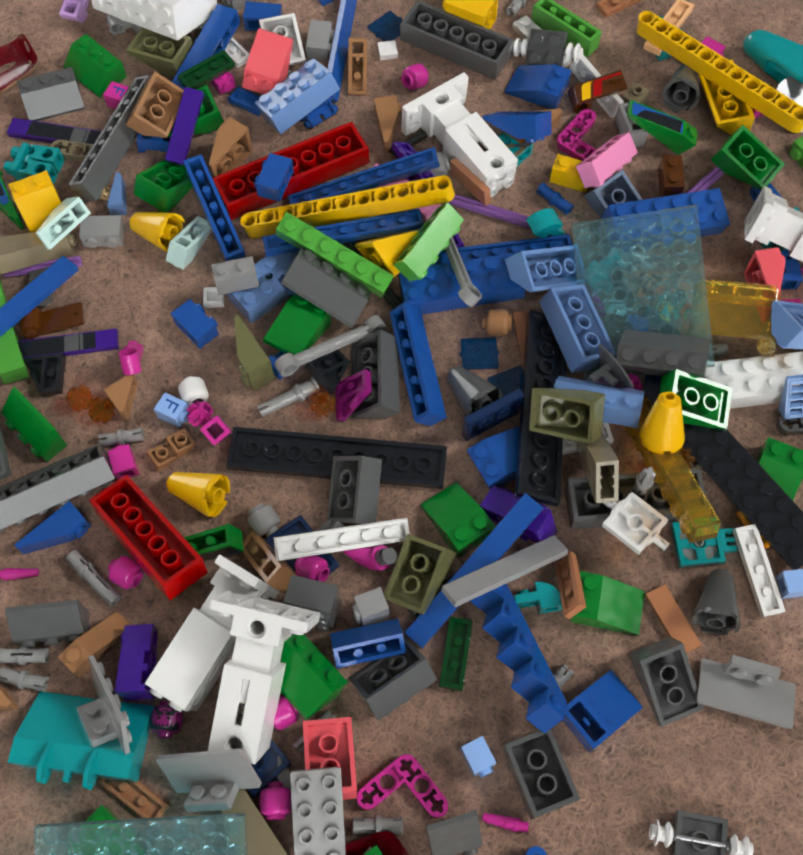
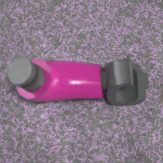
M327 520L318 531L345 526L338 520L335 522ZM384 545L342 551L359 565L375 571L387 569L397 559L396 551Z

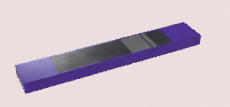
M13 118L7 134L9 137L53 143L56 140H67L94 144L102 131Z
M117 328L22 340L18 341V345L24 360L26 357L57 353L71 356L118 350L119 335Z

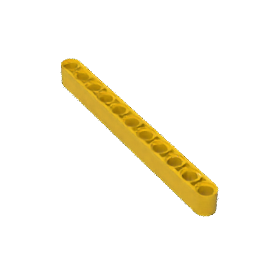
M643 11L639 14L636 29L638 35L792 133L803 131V106L653 12Z
M436 176L249 212L241 217L240 223L250 238H260L276 234V228L286 212L312 227L447 203L453 200L455 192L448 176Z

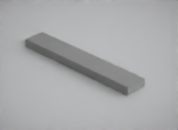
M553 535L443 585L442 593L454 607H457L566 556L568 549Z

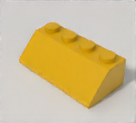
M697 72L716 126L730 135L742 125L750 131L755 119L751 106Z

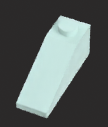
M80 197L66 198L50 213L36 232V235L46 248L50 250L91 212Z
M197 216L169 243L166 261L184 270L192 262L211 233L208 221Z

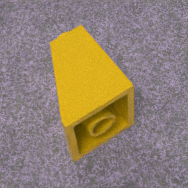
M443 0L442 7L448 13L491 29L497 19L498 0Z
M47 170L8 184L30 233L37 232L50 213L62 203Z
M419 231L387 235L358 242L354 246L365 259L395 277L400 271L393 264Z

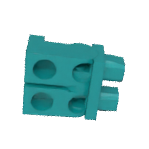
M23 142L21 147H12L11 157L15 160L14 162L6 161L3 168L7 174L13 175L16 181L47 170L54 184L58 177L57 173L60 172L65 159L59 148L29 145Z

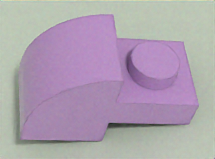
M64 0L59 15L63 19L83 23L88 16L86 10L90 0Z

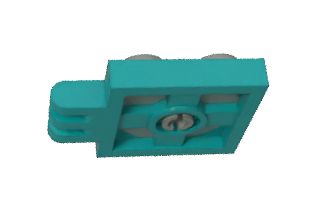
M717 519L673 522L670 525L679 568L724 564L726 562L724 553L738 551L737 545L728 546V544L736 542L735 537H726V535L733 534V528L719 529Z

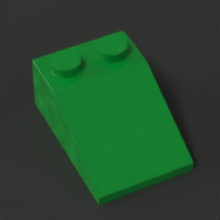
M206 84L196 89L203 91L204 97L194 134L210 133L219 129L220 125L224 123ZM173 124V126H172V128H171V130H170V132H169V134H168V137H171V135H172L173 128H174V124Z
M744 125L738 128L710 159L724 173L759 190H762L764 186L767 187L785 165Z
M163 160L136 175L134 195L165 213L174 208L192 188V185L187 176L185 166Z
M298 294L294 295L281 310L263 338V342L284 353L298 354L309 349L330 327L332 316Z
M677 369L662 375L659 395L663 392H673L681 398L684 424L727 429L733 388Z
M768 437L761 446L756 461L781 489L794 500L803 479V450Z
M457 482L420 504L451 551L456 553V558L481 544L496 528L485 511Z
M580 571L586 608L573 616L570 622L639 636L645 591L603 575Z

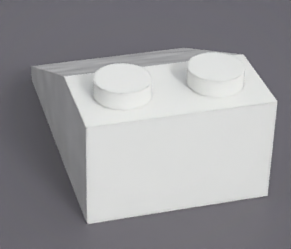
M295 13L259 20L261 29L294 39L289 65L306 62Z

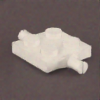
M633 492L618 503L616 501L603 503L612 511L610 516L603 522L602 527L638 555L646 546L655 543L663 551L670 545L669 542L659 535L662 528L667 524L668 519Z

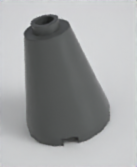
M685 64L679 66L663 88L662 97L665 106L670 110L680 112V110L690 111L697 105L700 99V88L696 71Z
M462 366L453 367L448 372L447 382L466 416L503 396L498 387Z
M722 568L710 572L692 615L693 625L696 627V624L702 627L701 631L712 635L725 636L732 630H735L734 633H736L741 625L733 575Z

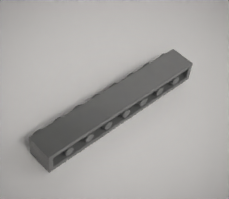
M150 75L134 79L68 184L83 202L96 201L101 197V192L110 182V177L117 170L118 164L126 155L130 144L134 142L138 132L125 124Z

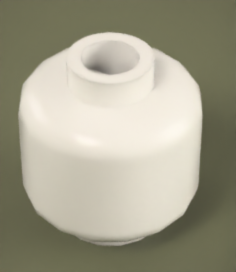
M186 377L178 386L181 400L187 402L188 406L196 401L200 403L206 402L209 397L205 382L200 377Z

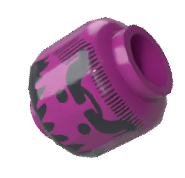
M162 701L160 705L153 708L150 728L158 733L157 737L171 739L172 734H177L182 729L184 711L179 712L169 705L170 702Z

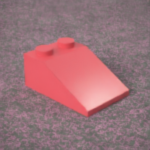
M258 28L245 66L242 87L261 94H267L275 85L287 79L294 39Z
M779 247L755 251L744 271L762 324L766 323L771 315L772 302L779 300L785 257L781 255Z
M351 717L303 721L305 770L340 767L343 800L357 799Z

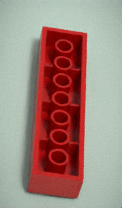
M352 121L272 153L291 158L293 162L294 172L282 199L369 164V148ZM269 155L212 178L231 220L277 202L258 196L257 189L254 186L256 176L260 175L262 171V163L264 160H267Z

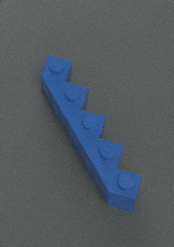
M504 584L470 600V602L486 614L482 628L500 642L496 658L514 671L511 688L529 702L526 719L540 731L546 733L564 719L567 701L508 585Z

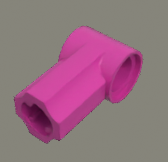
M129 341L128 345L119 352L124 375H134L142 370L140 362L144 350L143 345L137 341Z

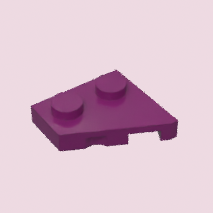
M364 369L339 382L336 387L337 421L344 422L371 392L370 371Z

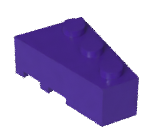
M493 485L480 507L485 511L490 520L498 525L521 498L515 497V494L505 487L499 488ZM540 504L544 509L522 533L520 537L522 540L527 541L529 538L538 543L556 535L557 528L551 510L547 506Z
M153 624L125 625L124 633L121 634V653L115 693L126 701L155 699V696L149 692L151 688L145 684L157 665L158 629Z

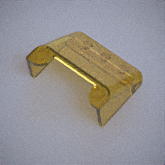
M710 279L699 280L693 289L686 336L707 338L708 334L757 339L758 352L763 356L774 357L777 339L771 334V309L774 300L780 301V291L774 285Z

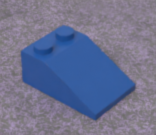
M555 64L518 65L504 93L548 109H557L569 86L572 70Z
M500 111L483 115L485 121L517 139H525L526 143L545 140V136L552 135L551 111Z
M520 426L488 437L467 449L470 459L489 490L493 485L500 488L516 479Z

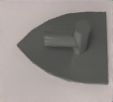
M599 344L600 368L588 376L589 381L594 383L602 377L612 387L619 385L624 388H633L634 386L623 367L607 349Z

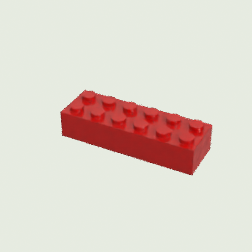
M127 474L89 499L96 515L169 601L208 573L203 558Z

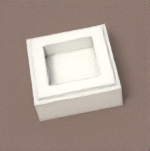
M395 40L377 42L380 61L398 58Z
M203 287L204 308L224 307V294L219 295L216 287Z

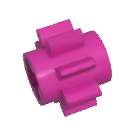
M196 401L187 408V411L190 412L187 415V419L195 427H203L213 419L211 417L213 409L204 401L201 403Z

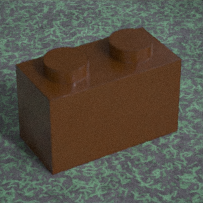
M662 155L658 167L660 197L683 193L685 185L682 155Z

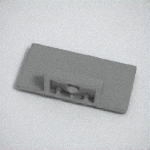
M91 655L88 658L92 681L99 699L77 707L79 718L93 748L118 739L126 755L130 753L129 743L132 742L131 733L126 728L130 725L126 711H120L121 703L117 694H112V683L109 677L104 678L105 670L102 663H97L94 655Z
M732 655L726 664L703 658L700 663L696 702L791 729L794 722L796 685L778 679L780 677L779 667Z
M242 749L158 755L156 762L177 793H189L183 805L187 812L230 810L239 789L260 788L262 784Z
M328 767L291 771L294 855H346L341 768Z

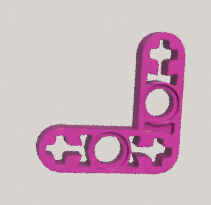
M590 109L582 110L558 135L556 145L561 151L581 161H584L589 157V154L591 155L596 151L595 148L580 140L594 125L596 119L595 112ZM579 128L581 132L575 133L571 129ZM583 149L585 153L578 154L576 150Z
M403 754L363 786L357 794L359 806L364 810H372L405 783L431 817L441 818L448 811L447 799L417 760L409 754ZM402 760L413 763L411 764V770L414 773L417 770L421 772L411 782L407 780V778L411 777L407 770L403 772L400 770ZM385 775H390L394 779V786L390 789H384L380 785V780ZM419 779L426 780L429 784L427 792L418 793L414 787L415 782ZM376 783L378 790L384 795L379 797L377 793L372 798L373 804L370 805L368 802L363 804L361 802L364 799L362 794L364 792L372 793L375 789L371 785ZM432 790L437 793L432 795L435 801L439 802L441 800L444 803L441 807L443 810L441 813L431 810L433 804L429 799L426 803L422 800V798L429 796Z

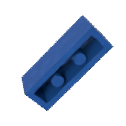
M399 619L330 633L337 668L406 653Z

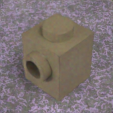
M634 82L623 95L622 100L625 103L633 100L645 105L650 90Z

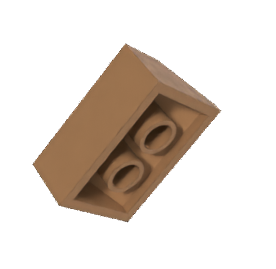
M154 71L146 81L125 125L144 136L167 138L176 120L184 90Z

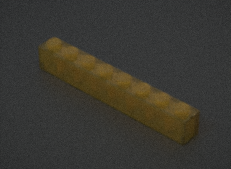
M645 395L638 428L626 426L627 433L633 438L635 448L641 453L645 466L652 467L653 472L656 473L654 482L659 485L663 499L667 500L672 515L677 518L681 532L684 535L686 534L689 542L693 543L716 538L721 521L679 450L675 453L664 451L663 454H657L649 451L641 443L639 432L653 407Z

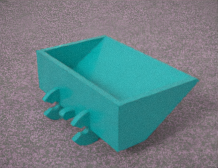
M40 691L14 736L8 763L19 767L37 769L36 782H41L42 784L47 783L52 771L64 773L62 782L70 783L72 774L83 775L82 785L87 790L93 789L97 777L137 782L139 781L154 706L120 702V711H126L130 725L126 728L129 729L132 736V742L129 743L130 753L125 755L118 739L94 748L92 747L79 718L77 707L97 700L96 698Z

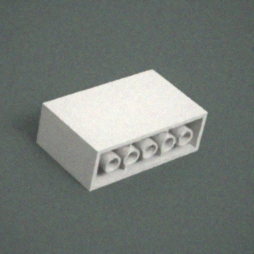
M92 0V5L96 10L178 41L210 18L211 12L217 6V0Z

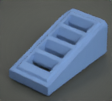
M120 172L115 174L108 199L107 208L111 215L127 214L126 187Z
M803 374L786 376L778 407L784 419L803 418Z

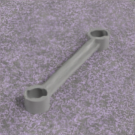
M452 236L449 240L450 244L445 248V251L461 288L458 291V295L464 303L473 307L482 298V294L472 284Z
M374 315L367 319L362 326L298 354L286 353L276 360L275 367L282 377L290 376L297 371L299 366L363 339L380 329L384 331L386 325L378 315Z

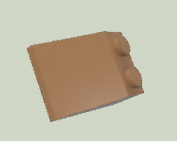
M231 117L222 123L217 130L209 161L212 178L238 168L253 152L248 127Z

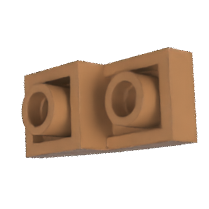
M184 428L167 436L166 442L148 450L147 457L156 470L160 471L191 451L196 446V443Z

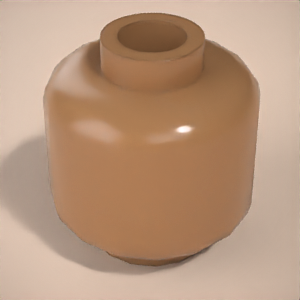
M490 309L487 312V316H483L482 328H486L488 335L506 336L508 331L512 329V315H509V312L505 309Z

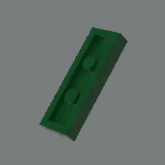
M223 49L180 73L178 80L184 88L198 89L235 68V62Z
M450 617L439 688L463 691L473 620Z

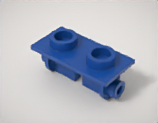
M332 96L303 117L300 122L305 120V127L312 129L323 122L320 115L325 120L336 115L338 107L331 103L334 97Z

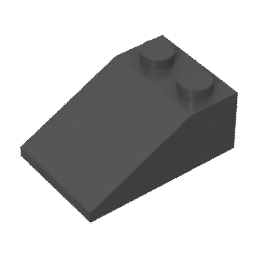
M668 637L629 653L636 676L661 727L704 709L702 704L696 702L698 689L682 642L673 637Z
M477 810L427 825L425 828L431 855H456L459 853L474 855L479 853L477 848L483 846Z

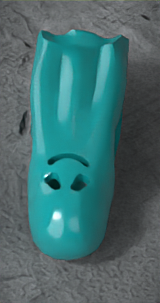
M761 29L749 33L744 38L743 50L745 54L778 84L789 76L803 84V45Z

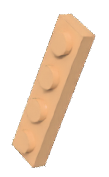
M676 0L663 19L680 29L693 11L694 4L685 0ZM648 40L644 43L643 49L657 56H660L663 50Z

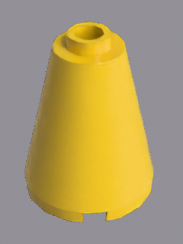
M136 212L129 220L132 231L165 252H168L170 241L184 229L183 222L185 223L184 218L177 213Z
M663 392L658 396L640 429L639 437L641 438V443L649 451L657 454H663L664 451L675 453L684 444L685 433L681 398L673 392Z
M174 472L166 481L169 493L207 517H217L227 504V501L224 500L226 493L230 494V481L227 476L222 474Z

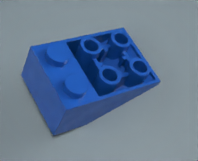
M610 670L566 705L565 717L562 721L590 753L640 711L643 706L614 672Z

